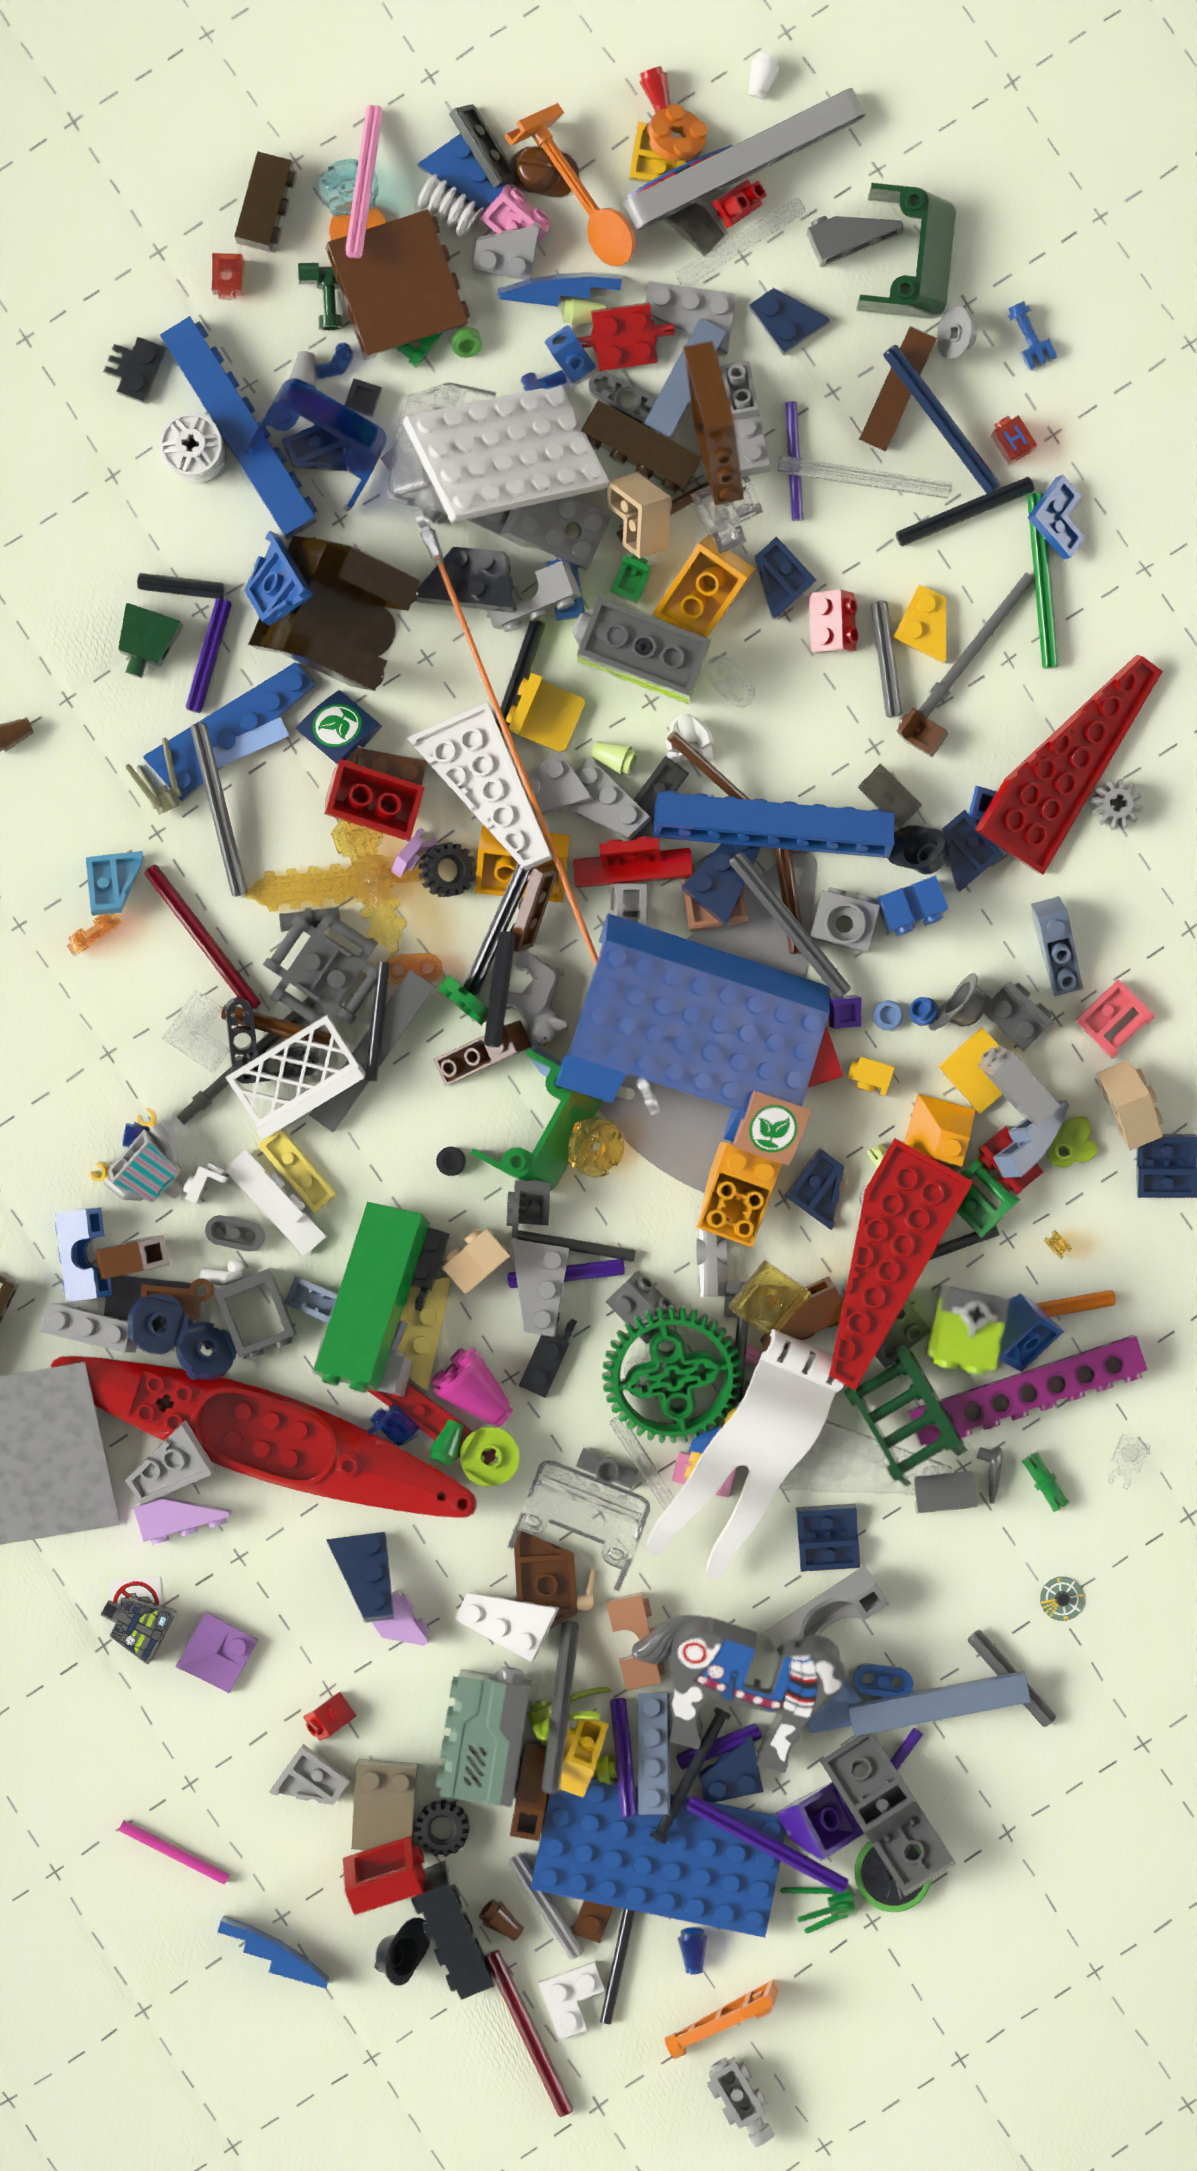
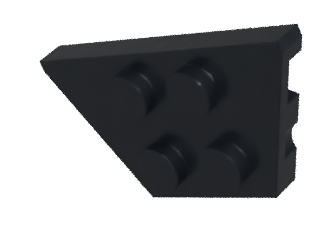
M452 547L440 561V563L444 564L460 607L516 613L517 605L513 601L512 595L514 585L513 579L510 577V558L505 552ZM437 565L418 587L419 594L416 602L453 606Z

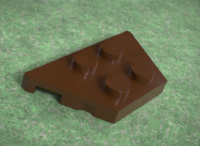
M518 1528L513 1529L517 1601L560 1607L550 1627L552 1629L557 1624L577 1614L574 1553Z

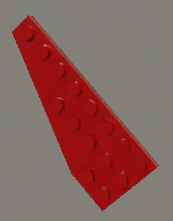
M896 1138L892 1141L865 1189L829 1372L831 1378L854 1391L857 1389L973 1184V1181Z

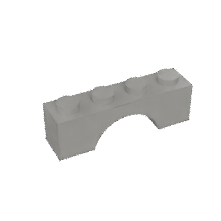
M863 1566L764 1631L781 1657L786 1640H795L796 1645L805 1637L819 1636L828 1626L838 1620L849 1617L866 1620L889 1605V1602L866 1567Z

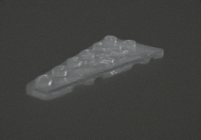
M826 1420L812 1447L789 1472L778 1489L786 1491L799 1489L811 1490L812 1492H874V1494L903 1493L905 1495H915L914 1478L916 1476L951 1473L952 1467L929 1458L906 1472L911 1482V1485L906 1487L899 1480L894 1482L889 1475L886 1466L890 1464L876 1438ZM895 1445L891 1447L899 1462L914 1454V1452Z

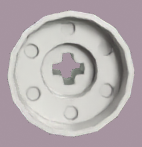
M196 413L181 414L171 419L163 428L160 437V452L170 471L181 481L191 484L205 483L215 478L223 469L227 457L226 445L216 425L206 416ZM191 440H195L198 447H193L192 452H189L185 445H190Z

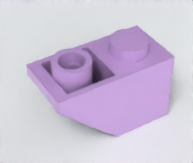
M397 1590L392 1593L394 1619L375 1621L372 1624L382 1638L422 1646L426 1645L430 1640L427 1636L431 1633L430 1629L422 1618L418 1620L411 1612L414 1606L405 1593L400 1595Z

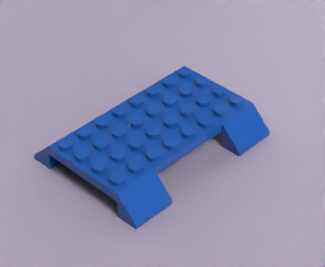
M607 913L599 942L602 943L599 957L569 1055L563 1057L555 1085L612 1103L626 1075H631L736 1110H731L723 1135V1139L734 1142L741 1118L744 1119L753 1091L802 1107L829 1016L830 988L827 985Z

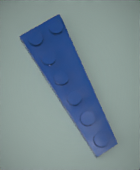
M295 662L197 723L205 722L207 724L212 748L219 745L222 749L229 750L235 746V737L279 718L316 685ZM191 727L168 740L177 785L182 796L178 797L181 802L204 784ZM162 744L145 754L143 758L166 785L172 789Z

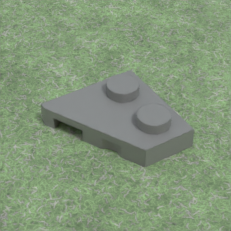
M532 223L529 227L514 230V228L504 230L497 235L488 234L478 237L472 269L522 280L531 279L540 223Z

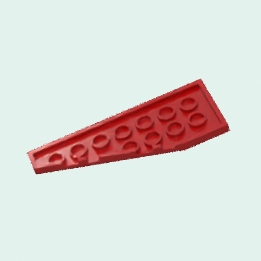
M1135 655L1004 779L975 830L1036 873L1044 875L1163 671L1143 656Z

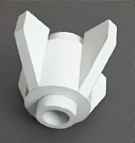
M690 714L677 716L675 721L670 724L668 735L676 731L709 762L714 760L710 746L713 744L712 733L698 718L692 717ZM666 739L667 757L678 765L683 760L690 761Z

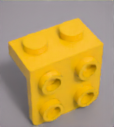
M531 673L529 680L523 678L517 694L522 697L518 706L512 705L506 718V722L510 723L508 727L509 732L554 751L564 752L585 706V700L578 695L543 681V677Z

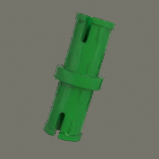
M1038 1451L1031 1454V1458L1036 1466L1032 1464L1029 1457H1026L1021 1462L1036 1482L1034 1484L1036 1490H1041L1052 1511L1056 1512L1060 1510V1506L1056 1502L1055 1497H1057L1063 1507L1069 1503V1500L1057 1485L1055 1474H1050Z

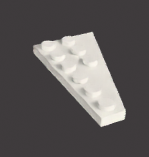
M488 702L407 738L525 871L553 859Z

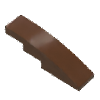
M910 326L900 349L919 375H921L937 338ZM892 367L859 440L885 452L912 395Z

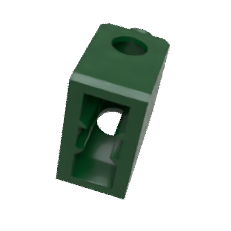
M126 603L118 648L121 654L130 657L125 673L142 678L147 663L161 667L182 630L183 624L181 621Z

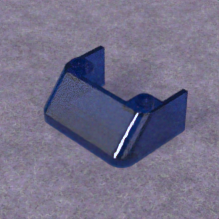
M296 378L288 379L279 388L244 452L250 454L253 451L267 425L278 431H287L296 424L300 416L352 446L346 457V467L359 480L342 508L348 512L353 508L381 456L387 441L386 434L380 426L304 381Z

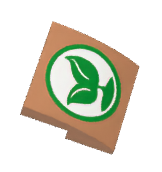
M753 1091L744 1119L741 1118L732 1147L789 1166L812 1110Z

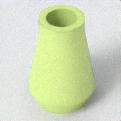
M578 297L564 298L562 303V322L569 323V326L592 323L591 310L604 309L606 306L605 304L595 303Z
M596 741L591 757L604 763L619 774H623V772L630 774L637 759V752L633 751L631 746Z

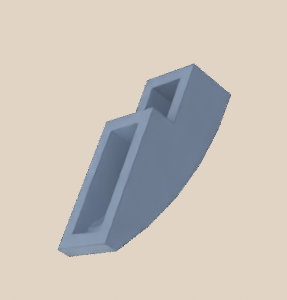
M1067 1100L1057 1101L1060 1107L1039 1126L1028 1119H1024L1008 1131L1013 1142L993 1157L1003 1178L1022 1177L1044 1155L1063 1123L1069 1106Z

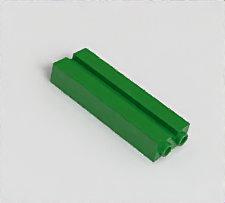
M367 1201L314 1367V1371L322 1377V1382L333 1386H339L340 1382L350 1383V1389L366 1393L367 1389L378 1391L430 1222L423 1214Z

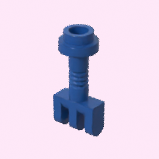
M1023 301L1008 308L1010 321L1017 320L1029 346L1028 349L1021 352L1028 369L1031 371L1036 368L1032 359L1034 355L1040 365L1046 363L1043 355L1045 350L1050 360L1056 359L1057 355L1050 339L1040 343L1027 316V313L1032 311L1030 306H1026Z

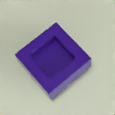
M858 995L830 997L829 1027L833 1029L860 1027L862 997Z

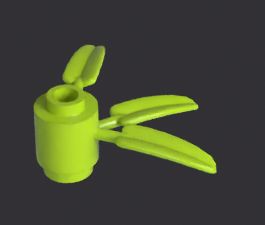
M608 1687L583 1690L571 1695L570 1704L576 1700L596 1694L609 1693L612 1690ZM546 1698L530 1704L531 1710L526 1713L537 1740H541L543 1746L548 1743L553 1702H547ZM588 1710L569 1713L568 1721L575 1719L600 1720V1715L597 1712Z

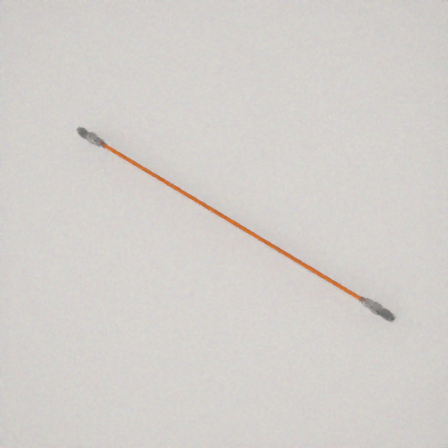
M419 507L413 511L422 531L421 538L428 549L430 557L440 570L590 955L596 966L598 960L597 953L444 567L443 552L439 544V538L435 530L430 527V521L424 509ZM635 1077L637 1088L643 1094L645 1104L651 1116L660 1113L658 1101L652 1092L654 1089L653 1083Z

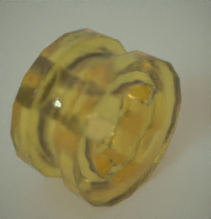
M1053 1230L1051 1238H1045L1043 1241L1056 1256L1062 1259L1064 1258V1252H1070L1072 1248L1057 1231Z

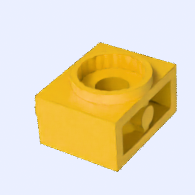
M578 1719L575 1728L569 1727L566 1735L561 1790L584 1797L599 1758L609 1726L608 1723L596 1719Z

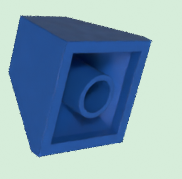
M1019 1293L1009 1300L1003 1334L999 1341L998 1359L1022 1372L1064 1331L1034 1301Z

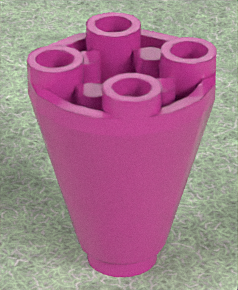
M462 1347L459 1348L450 1358L452 1363L444 1371L440 1370L432 1377L430 1383L434 1386V1392L439 1397L489 1424L493 1423L496 1427L501 1426L513 1413L509 1400L480 1353L475 1348L468 1349L467 1351Z

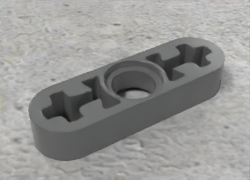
M605 371L594 373L589 380V392L592 397L644 425L649 414L642 409L640 415L635 412L640 408L642 399L647 401L644 407L651 410L656 398ZM603 379H606L608 388L614 391L616 385L621 388L617 390L615 399L612 401L609 399L612 393L604 389L601 393L597 392V385L594 383L596 381L602 382ZM625 392L633 393L636 396L637 402L631 408H625L619 402L620 396Z

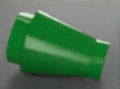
M448 1419L446 1425L429 1449L432 1451L429 1458L452 1466L453 1461L458 1458L464 1425Z

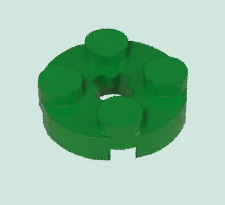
M447 975L437 989L482 1026L487 1019L488 1007L451 976Z

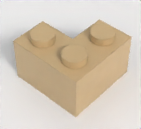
M638 472L609 480L607 507L624 519L622 546L638 558L668 550L669 536L671 534V496Z
M1127 1060L1096 1073L1102 1095L1113 1111L1119 1133L1129 1150L1163 1137L1160 1125L1164 1122L1158 1108H1154L1153 1105L1157 1102V1098L1152 1087L1145 1086L1147 1083L1140 1068L1135 1070L1130 1060Z
M477 1228L465 1239L468 1245L462 1251H459L456 1247L443 1259L447 1264L442 1269L465 1295L511 1256L488 1228L483 1232L480 1228Z

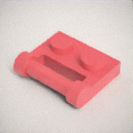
M1118 979L1075 1022L1100 1046L1105 1054L1113 1059L1119 1054L1118 1049L1145 1023L1149 1024L1155 1016ZM1133 1008L1137 1015L1109 1042L1104 1035Z

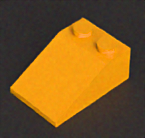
M707 535L698 543L653 614L668 624L708 638L756 568Z

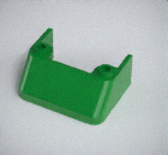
M527 1049L525 1054L528 1057L551 1069L546 1077L545 1086L550 1095L560 1100L558 1107L532 1153L521 1147H513L505 1152L500 1163L476 1149H472L470 1154L518 1180L551 1182L550 1191L557 1187L600 1109L602 1100L555 1085L561 1066Z

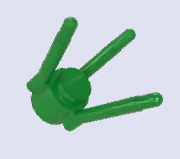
M782 1887L780 1889L781 1893L832 1894V1897L827 1898L829 1907L797 1918L798 1922H803L831 1913L832 1916L805 1928L804 1932L806 1934L837 1920L848 1918V1914L856 1912L850 1889L845 1890L843 1893H839L830 1887Z

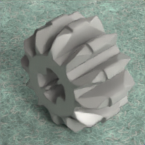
M1123 779L1118 780L1116 788L1113 782L1108 780L1106 782L1107 790L1102 787L1096 789L1097 794L1102 798L1094 797L1091 800V803L1100 805V808L1092 811L1093 815L1100 813L1104 815L1099 821L1101 825L1105 824L1108 819L1111 820V830L1116 829L1118 821L1123 829L1127 828V819L1132 822L1138 819L1132 811L1138 812L1142 810L1140 804H1134V801L1142 797L1141 794L1137 793L1133 796L1130 794L1135 787L1133 784L1123 789ZM1116 797L1121 799L1119 803L1123 802L1124 807H1121L1118 811L1113 810L1115 806H1110V802L1115 800Z

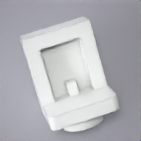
M208 1163L206 1168L199 1166L195 1176L190 1175L184 1186L183 1191L187 1193L185 1199L199 1204L210 1177L227 1183L229 1178L223 1175L224 1169Z

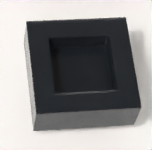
M353 378L344 407L373 417L382 387Z

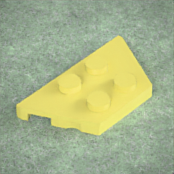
M448 1276L435 1280L422 1311L415 1310V1301L421 1288L411 1286L408 1300L400 1317V1320L406 1322L407 1326L397 1350L405 1352L404 1357L413 1362L409 1378L425 1390H428L450 1289L451 1278Z

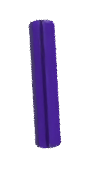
M754 1723L716 1738L705 1761L736 1749L743 1744V1739L747 1736L752 1735L753 1742L760 1740L762 1734L758 1725ZM691 1748L676 1755L677 1762L682 1770L688 1768L697 1749Z

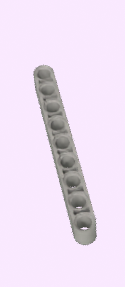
M848 88L632 196L624 202V206L637 230L645 229L856 123L866 113L854 90Z

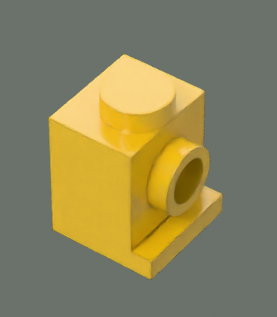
M860 1056L857 1062H851L847 1078L858 1082L856 1087L862 1090L874 1092V1088L880 1089L878 1095L884 1097L886 1096L895 1067Z

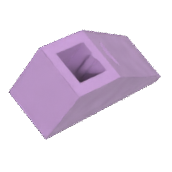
M168 1497L133 1507L143 1542L151 1540L152 1545L170 1540L168 1535L179 1531L181 1537L198 1532L197 1526L208 1523L209 1527L212 1528L227 1523L226 1517L232 1515V1511L229 1509Z

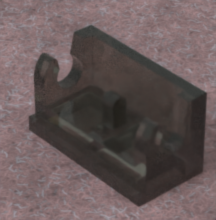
M881 763L857 787L878 809L894 813V824L899 829L922 807V804Z

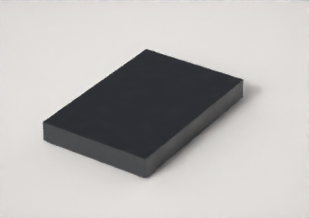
M131 1276L111 1277L113 1296H108L105 1299L104 1316L128 1320L132 1307L141 1297L142 1284L190 1288L192 1283ZM160 1316L152 1320L155 1332H157L158 1328L164 1327V1323L160 1321ZM188 1319V1326L194 1323V1319Z

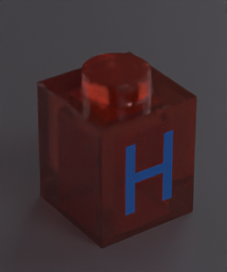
M1019 415L1013 419L1007 416L994 424L996 429L993 430L991 437L1009 466L1036 449L1037 444Z

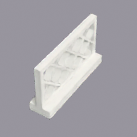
M325 1015L227 1075L226 1079L256 1124L262 1139H265L362 1080L366 1072L353 1056L329 1016ZM324 1024L332 1034L329 1045L312 1041L314 1030ZM310 1033L309 1040L301 1039ZM334 1039L339 1045V1047L333 1046ZM294 1042L307 1045L304 1061L287 1057L289 1045ZM311 1046L328 1050L325 1066L307 1062ZM285 1048L283 1056L276 1054ZM331 1051L344 1053L350 1064L342 1069L329 1067ZM268 1058L282 1060L279 1076L262 1072L265 1060ZM286 1061L303 1065L299 1081L282 1077ZM259 1064L258 1071L250 1070ZM306 1066L323 1070L322 1079L319 1083L314 1085L303 1082ZM327 1071L334 1072L332 1075L325 1078ZM244 1073L257 1076L254 1091L241 1089L235 1078ZM260 1077L277 1080L274 1096L257 1092ZM281 1082L298 1085L296 1097L291 1100L279 1098L278 1093ZM301 1087L309 1088L300 1094ZM246 1095L252 1096L251 1103ZM256 1097L273 1101L271 1112L261 1118L253 1108ZM276 1102L284 1103L275 1109Z

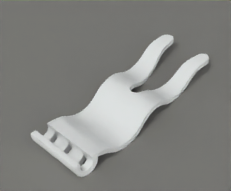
M772 1329L770 1334L772 1337L770 1346L766 1352H762L741 1404L706 1447L684 1486L657 1520L646 1543L647 1550L651 1554H662L676 1533L710 1501L731 1472L737 1466L748 1467L749 1474L738 1503L726 1527L717 1539L705 1569L706 1575L713 1580L723 1577L732 1557L762 1518L783 1480L812 1447L824 1426L836 1392H839L844 1384L835 1379L832 1381L828 1380L832 1354ZM787 1343L789 1344L787 1354L783 1360L779 1359L784 1344ZM810 1353L813 1355V1361L809 1369L805 1370L803 1368Z

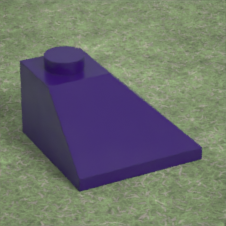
M833 1782L795 1800L776 1812L789 1839L820 1860L829 1857L864 1834Z

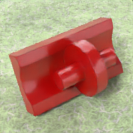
M749 179L716 199L712 204L718 210V217L724 219L725 227L729 228L762 206L761 200L767 194L759 181L751 184Z

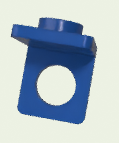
M566 325L545 340V344L571 383L577 382L596 368V365L569 325ZM567 336L565 341H563L559 345H555L556 341L559 338Z

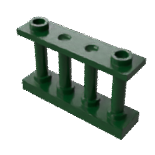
M904 1343L894 1349L899 1357L895 1360L896 1364L859 1385L855 1391L847 1387L848 1389L844 1393L851 1405H857L890 1464L886 1466V1469L893 1481L897 1482L899 1480V1482L907 1487L911 1485L906 1475V1472L944 1449L946 1451L951 1449L957 1456L968 1451L912 1350ZM903 1374L905 1376L908 1374L913 1384L909 1385L910 1389L871 1412L863 1397L899 1375ZM917 1399L919 1401L922 1399L927 1407L923 1411L924 1414L885 1437L877 1422L913 1400ZM930 1424L938 1426L941 1432L937 1436L938 1440L901 1462L898 1461L891 1447Z

